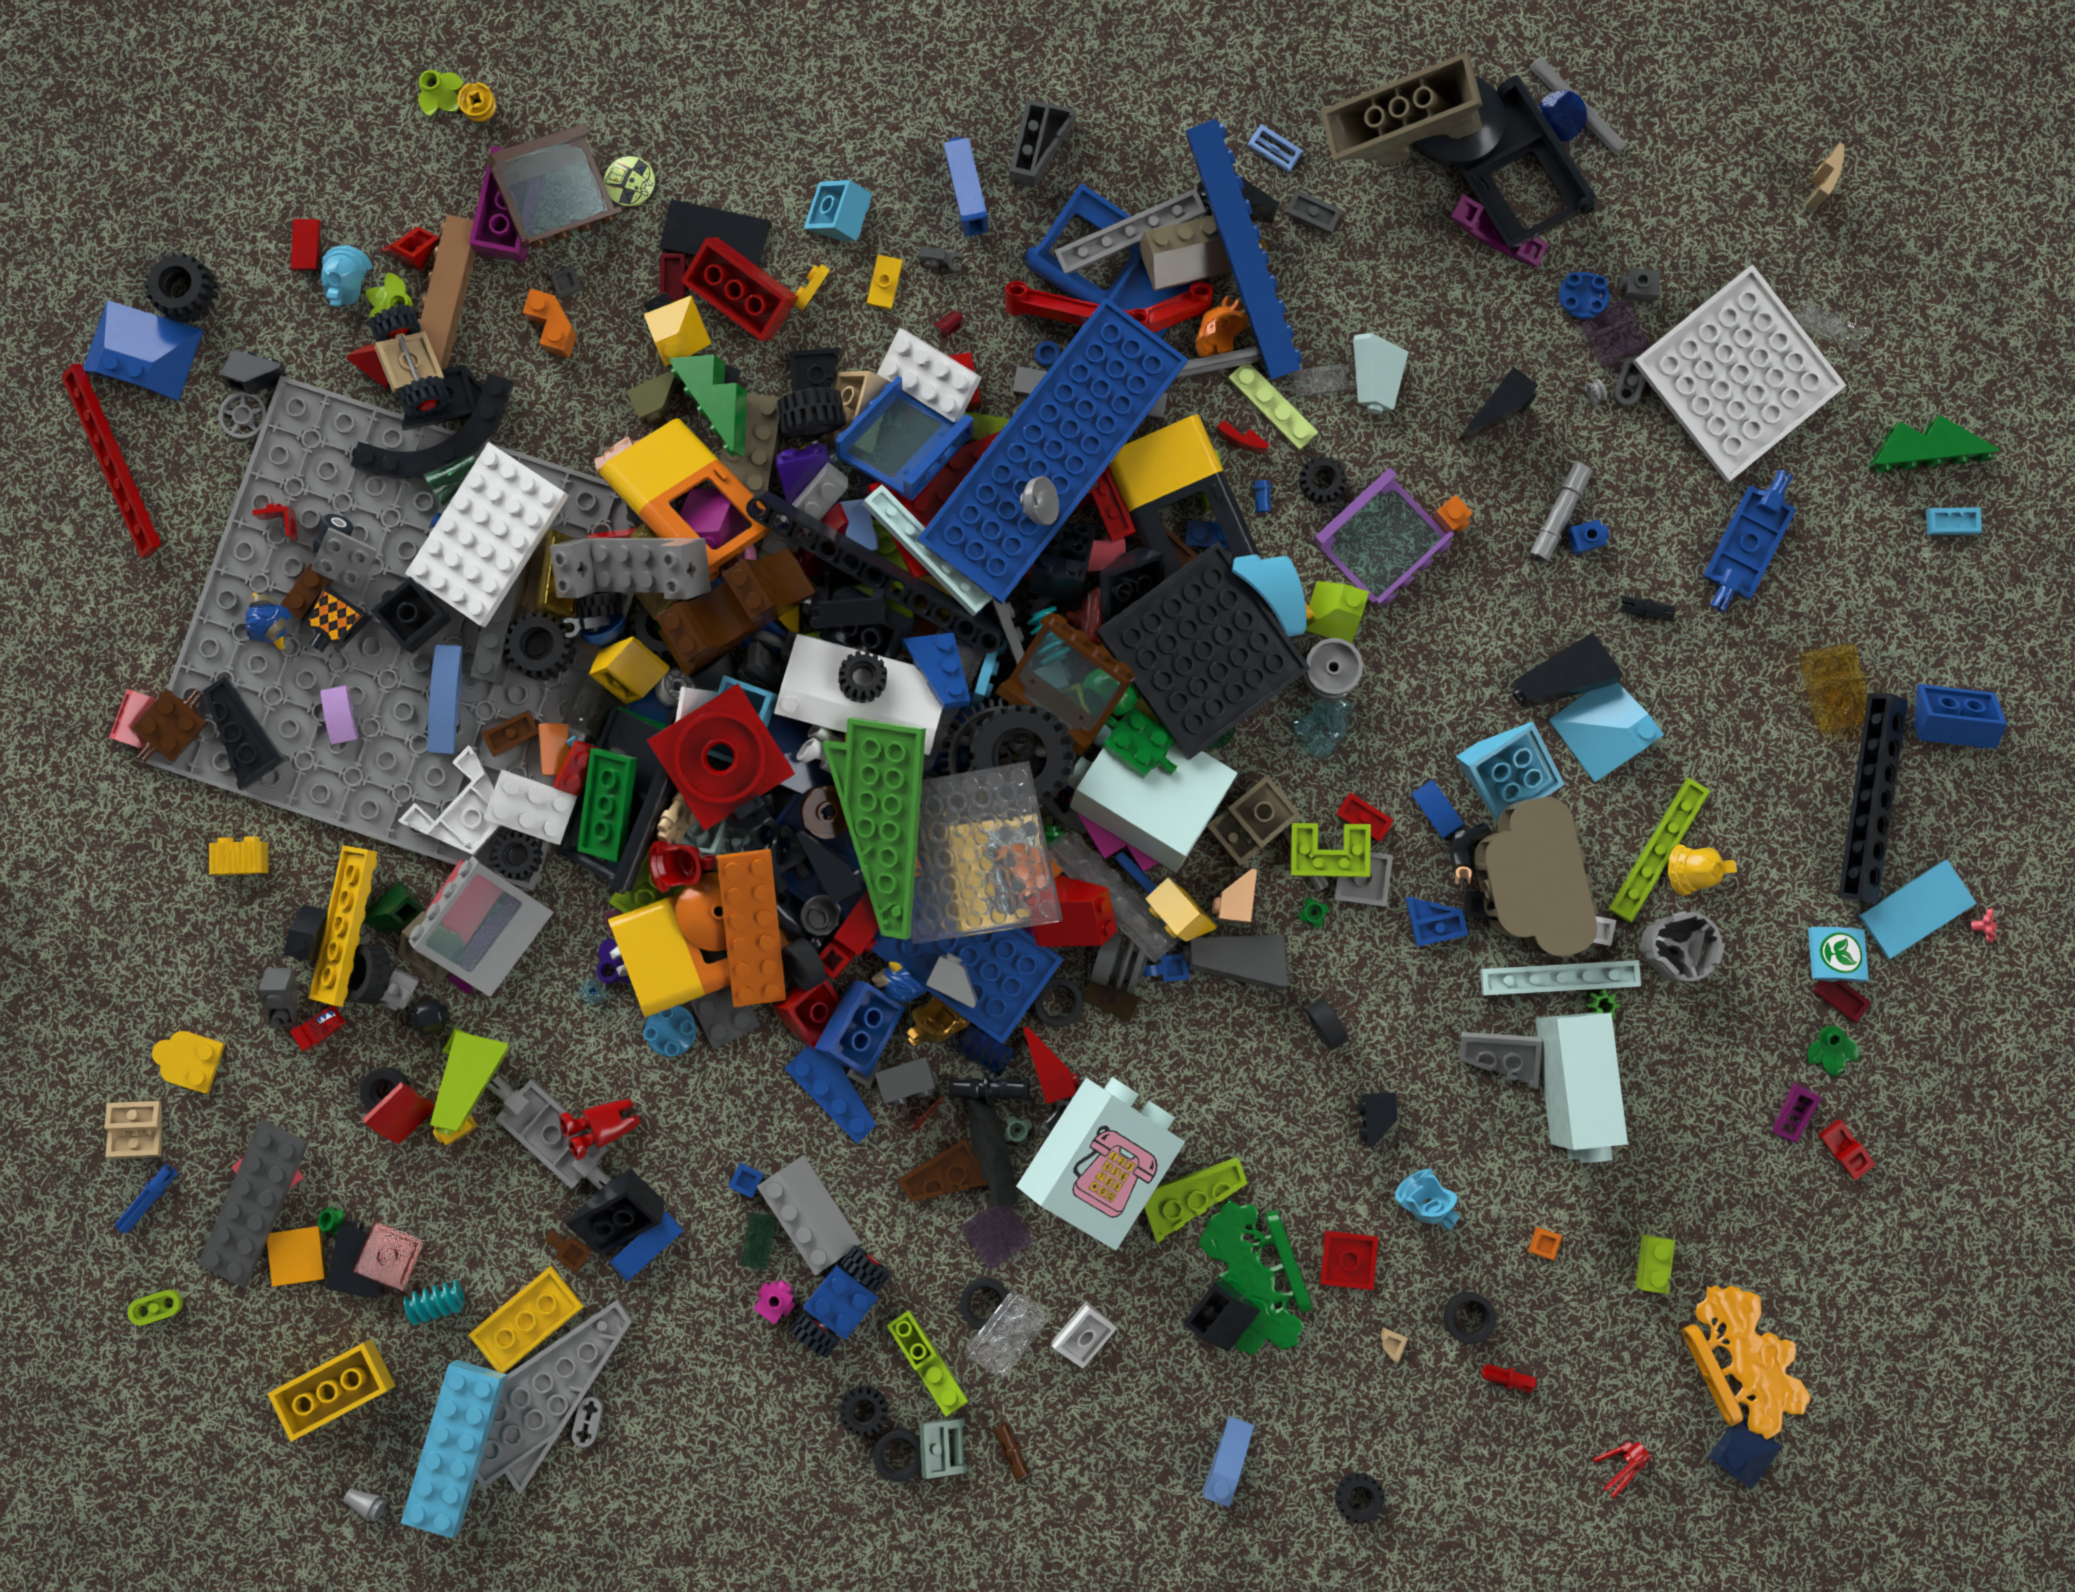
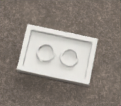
M501 770L483 819L560 845L577 796Z

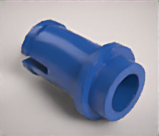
M1270 480L1254 481L1252 490H1255V513L1272 511L1270 489L1273 486L1270 485Z

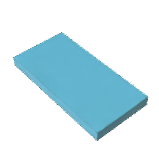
M1944 860L1879 901L1878 905H1873L1858 916L1885 957L1891 959L1977 903L1949 861Z

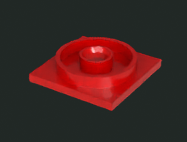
M739 683L647 740L704 831L731 815L736 808L749 802L758 794L760 796L796 774ZM716 744H724L733 752V763L726 770H716L708 763V752Z

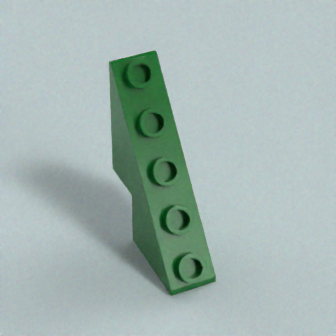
M715 355L670 358L669 362L673 366L670 369L679 381L683 380L686 385L684 387L685 392L691 399H696L699 404L697 406L698 411L704 418H709L712 423L710 428L719 438H723L725 441L724 449L732 457L738 455L744 458L747 390L737 383L724 384L725 362Z
M1938 415L1930 421L1923 434L1901 421L1892 426L1868 468L1871 470L1875 469L1876 473H1885L1892 471V467L1901 466V470H1912L1917 468L1918 464H1926L1927 468L1943 465L1945 461H1952V465L1964 464L1969 462L1968 459L1977 458L1978 462L1993 460V454L1997 453L2000 449L1943 416Z

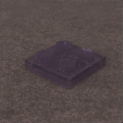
M1010 1204L998 1207L989 1206L961 1225V1228L989 1271L1034 1242Z

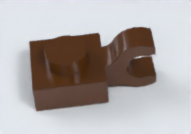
M554 1230L544 1240L559 1251L555 1258L575 1273L578 1272L593 1251V1249L575 1236L571 1235L568 1240H565L564 1237Z

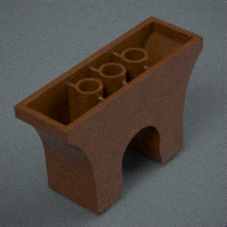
M790 548L761 559H743L723 572L722 575L725 581L710 592L689 602H678L655 617L662 628L659 631L660 636L685 676H690L750 637L754 632L761 630L818 593Z

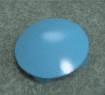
M678 1005L649 1016L645 1023L643 1035L655 1052L673 1057L686 1052L692 1046L696 1037V1023L691 1013Z

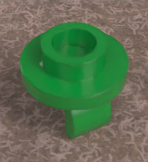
M1043 825L1040 835L1044 836L1043 845L1045 850L1058 848V836L1064 835V830H1059V825Z

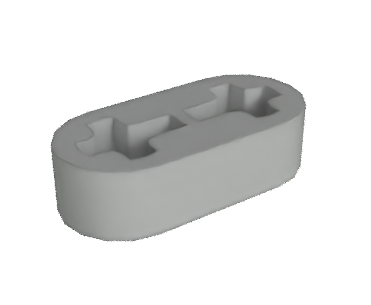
M595 1395L585 1397L578 1406L572 1431V1440L579 1447L590 1446L598 1435L604 1404ZM593 1401L594 1407L598 1408V1411H594L591 1418L587 1419L588 1409L584 1408V1405H588ZM586 1423L589 1424L588 1433L591 1434V1437L582 1441V1436L578 1435V1431H582Z

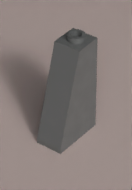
M1284 934L1194 938L1186 943L1187 946H1183L1184 962H1188V969L1277 991H1283L1288 987Z

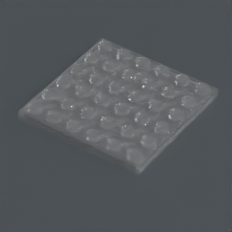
M1029 761L922 780L911 923L912 944L1056 923L1063 920Z

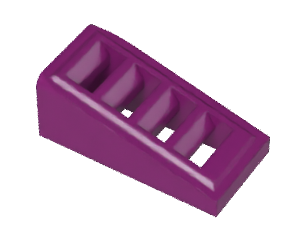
M1793 1082L1772 1132L1797 1143L1822 1098L1817 1093ZM1802 1095L1808 1098V1102L1805 1103L1799 1100V1096ZM1794 1105L1804 1108L1803 1113L1793 1109ZM1789 1114L1800 1118L1799 1123L1788 1119ZM1786 1123L1796 1129L1793 1133L1782 1128V1126Z

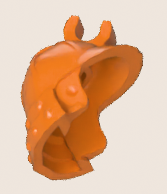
M1226 296L1222 301V307L1212 308L1203 315L1200 330L1195 340V347L1199 356L1208 357L1232 352L1234 349V337L1249 325V317L1241 312L1243 304L1236 299L1234 302L1230 297Z

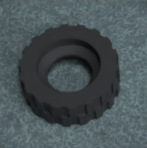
M364 944L358 945L353 959L354 969L350 974L347 986L348 1000L373 1005L384 996L390 982L391 960L384 948Z

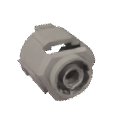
M1686 911L1657 919L1654 924L1648 925L1643 932L1640 944L1641 952L1646 956L1647 962L1662 977L1672 982L1695 981L1708 976L1715 969L1716 965L1720 964L1725 947L1722 944L1718 928L1709 918L1697 912ZM1703 942H1705V943H1707V944H1706V948H1705V952H1704L1702 964H1701V965H1698V960H1699L1701 948H1702ZM1667 947H1673L1678 953L1676 955L1670 954L1667 951Z

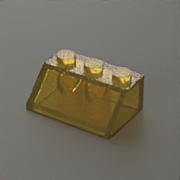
M548 530L543 536L537 590L534 599V612H544L546 615L551 614L561 618L575 617L574 598L556 597L550 545L574 538L555 530Z

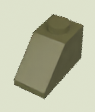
M671 371L627 390L628 396L642 424L646 422L654 424L662 419L661 415L666 414L679 381Z

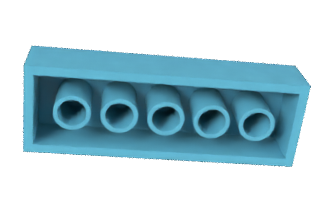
M455 1360L448 1365L403 1513L402 1524L453 1538L460 1532L507 1374L460 1360Z

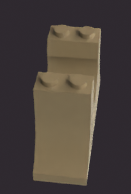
M1467 52L1320 111L1332 159L1335 162L1352 159H1370L1385 165H1391L1410 158L1411 153L1408 145L1420 139L1441 134L1459 139L1483 129L1478 108L1482 106V101L1470 54Z

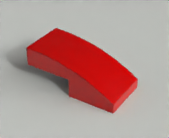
M1225 420L1217 426L1216 433L1239 448L1259 454H1265L1269 448V444L1251 429L1243 436Z
M1836 1120L1818 1134L1822 1142L1853 1180L1856 1181L1876 1165L1863 1145L1855 1140L1843 1121Z

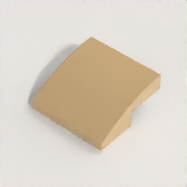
M1839 143L1824 159L1811 178V181L1817 184L1818 187L1805 206L1812 211L1829 196L1839 178L1844 160V145L1842 143Z
M160 1101L107 1103L104 1129L108 1131L106 1158L162 1157V1105Z

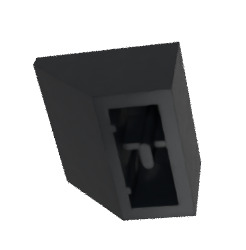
M1219 1276L1183 1324L1203 1341L1229 1352L1261 1312V1309Z

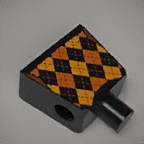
M324 586L307 620V624L318 631L309 644L322 653L331 641L344 647L372 619V616Z

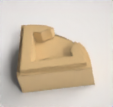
M1383 1327L1381 1331L1383 1349L1393 1361L1399 1363L1408 1338Z

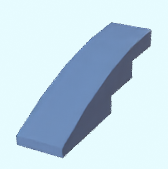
M435 644L429 698L427 752L454 754L456 752L459 698L462 697V646Z

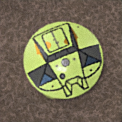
M628 156L617 159L608 167L604 177V184L610 198L616 203L624 206H639L651 195L655 185V178L651 167L644 160Z

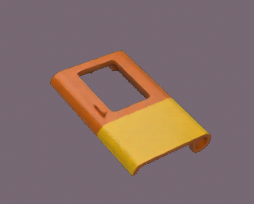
M679 418L670 421L609 459L600 469L599 475L658 538H700L669 503L705 480L710 481L735 506L752 526L716 550L711 549L706 544L710 582L717 578L722 564L772 532L769 528L750 518L746 512V505L754 495ZM756 501L760 509L766 510V507L760 501Z
M680 893L608 919L644 1018L731 986L728 957L711 964L705 963L700 949L690 943L681 933L675 913ZM779 928L782 950L783 947L792 943V940L787 941L784 932Z

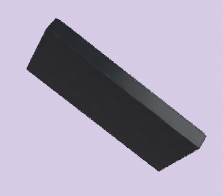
M671 199L659 248L660 250L685 253L687 256L695 257L706 238L718 237L760 268L770 220Z

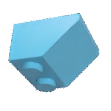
M851 180L819 182L804 229L840 241H857L862 230L865 215L870 206L872 193Z

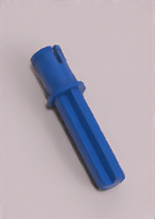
M164 1164L157 1175L151 1181L145 1183L146 1188L115 1223V1227L121 1233H128L155 1200L164 1195L166 1187L178 1176V1172L173 1167L168 1170L170 1166Z

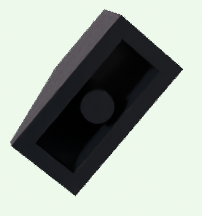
M308 905L302 906L289 928L283 955L317 961L328 909Z

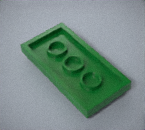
M591 748L577 851L614 862L621 861L626 847L637 758L600 748Z

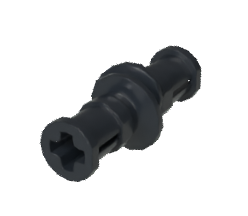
M984 1072L983 1080L978 1078L956 1079L955 1077H950L949 1099L986 1098L988 1106H993L996 1098L1000 1100L1024 1099V1101L1028 1102L1030 1098V1079L998 1080V1075L994 1074L993 1079L990 1080L987 1072Z

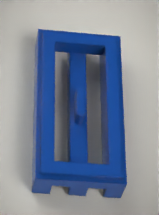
M1120 852L1114 860L1149 895L1157 888L1124 852Z

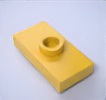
M883 255L877 256L867 305L892 310L903 264L902 259Z

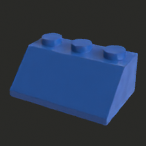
M1924 684L1917 685L1914 728L1918 740L1997 749L2007 723L1996 693Z
M851 980L818 1040L815 1049L833 1061L869 1077L906 1008L888 998L886 994L869 983Z

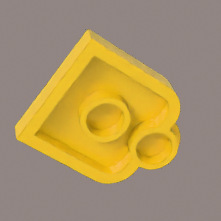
M180 1031L173 1034L170 1040H161L156 1043L152 1050V1057L158 1065H161V1076L167 1082L209 1094L226 1043L188 1031Z

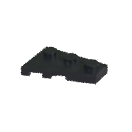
M840 347L789 351L792 392L809 388H831L840 354Z

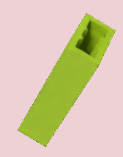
M455 1032L430 1123L431 1126L437 1127V1133L452 1135L453 1131H461L507 1055L510 1044Z

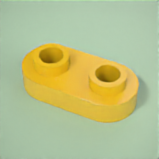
M821 264L819 268L814 265L806 277L810 282L806 288L800 286L795 295L798 296V299L794 306L800 311L804 310L830 271L825 265Z

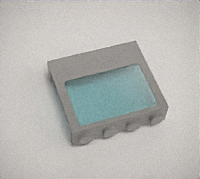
M472 856L469 861L466 860L460 866L459 874L455 880L449 882L442 891L443 896L437 904L434 903L429 907L426 912V918L421 925L414 927L410 934L409 943L419 953L491 997L554 912L545 903L535 900L482 865L476 857Z

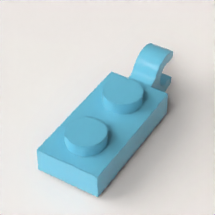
M991 636L989 638V641L993 642L994 637ZM1004 640L1002 646L995 652L986 653L971 704L979 706V702H983L984 698H990L993 684L989 683L990 676L996 677L1000 664L999 661H996V658L1005 653L1008 645L1007 640Z

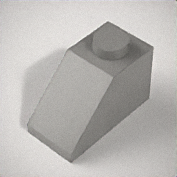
M948 953L947 956L941 954L926 985L974 1008L978 1000L966 965L962 964V959L954 954Z

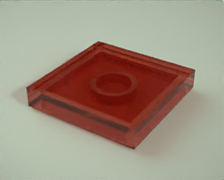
M374 1221L352 1272L399 1291H404L424 1240Z

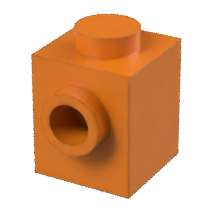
M1454 495L1434 513L1432 518L1446 533L1454 532L1455 530L1460 533L1470 524L1468 519L1473 513L1457 495Z

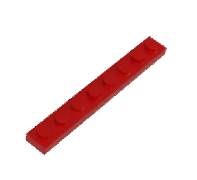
M81 363L71 364L61 378L141 558L150 557L162 546L159 535L155 532L151 523L150 515L145 509L139 490L132 480L129 467L125 464L119 445L110 430L109 422L102 412L99 399L95 396L88 375L85 373Z

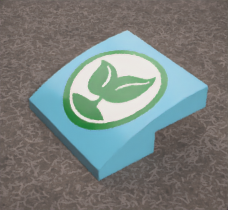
M1841 927L1808 928L1812 979L1829 982L1845 980L1863 983L1869 981L1864 930Z

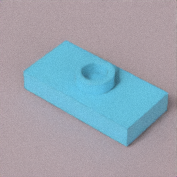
M1981 507L1929 508L1926 510L1927 535H1979L1982 533Z

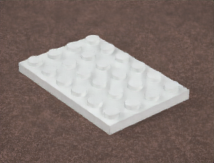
M488 442L405 574L414 578L416 582L485 628L569 495Z

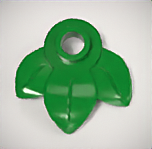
M1835 1025L1824 1027L1819 1033V1040L1812 1043L1807 1052L1808 1063L1818 1064L1822 1062L1825 1071L1832 1077L1838 1076L1844 1070L1846 1061H1858L1860 1056L1857 1043L1853 1039L1846 1037L1844 1031ZM1836 1035L1835 1042L1830 1043V1038Z

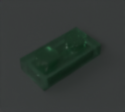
M751 1212L740 1265L764 1270L768 1269L777 1223L776 1216Z

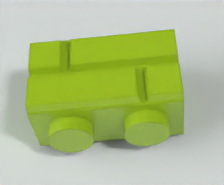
M1642 1234L1635 1287L1645 1291L1669 1294L1670 1282H1668V1279H1671L1675 1240Z

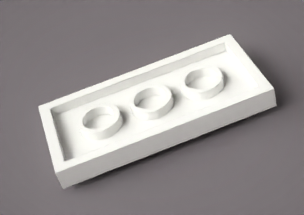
M899 328L877 372L879 376L891 382L897 376H900L902 378L903 391L955 423L962 418L982 378Z

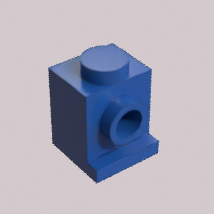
M1600 519L1572 526L1566 531L1573 555L1602 548L1607 544L1606 539H1609V530L1606 524L1601 525ZM1588 531L1593 532L1594 539H1590L1587 536Z

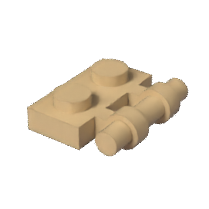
M680 792L676 793L673 797L671 807L660 816L661 821L657 826L659 841H666V843H672V845L681 844L684 834L697 819Z

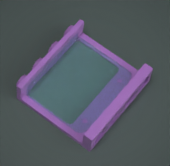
M1391 468L1387 469L1313 539V542L1357 588L1369 591L1367 599L1375 607H1378L1381 603L1386 606L1394 599L1396 595L1393 592L1399 586L1403 589L1415 579L1412 574L1418 568L1424 571L1433 562L1430 557L1437 551L1442 554L1452 544L1449 540L1454 535L1452 531L1446 534L1394 480L1397 474ZM1389 501L1390 505L1386 506L1384 502ZM1342 541H1347V545H1342Z

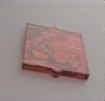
M942 1096L934 1102L910 1131L915 1133L944 1101Z

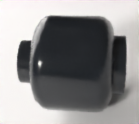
M436 998L417 1002L413 1005V1010L409 1011L413 1031H418L422 1036L443 1031L446 1027L445 1021L450 1020L447 1005L441 1006L440 1001Z

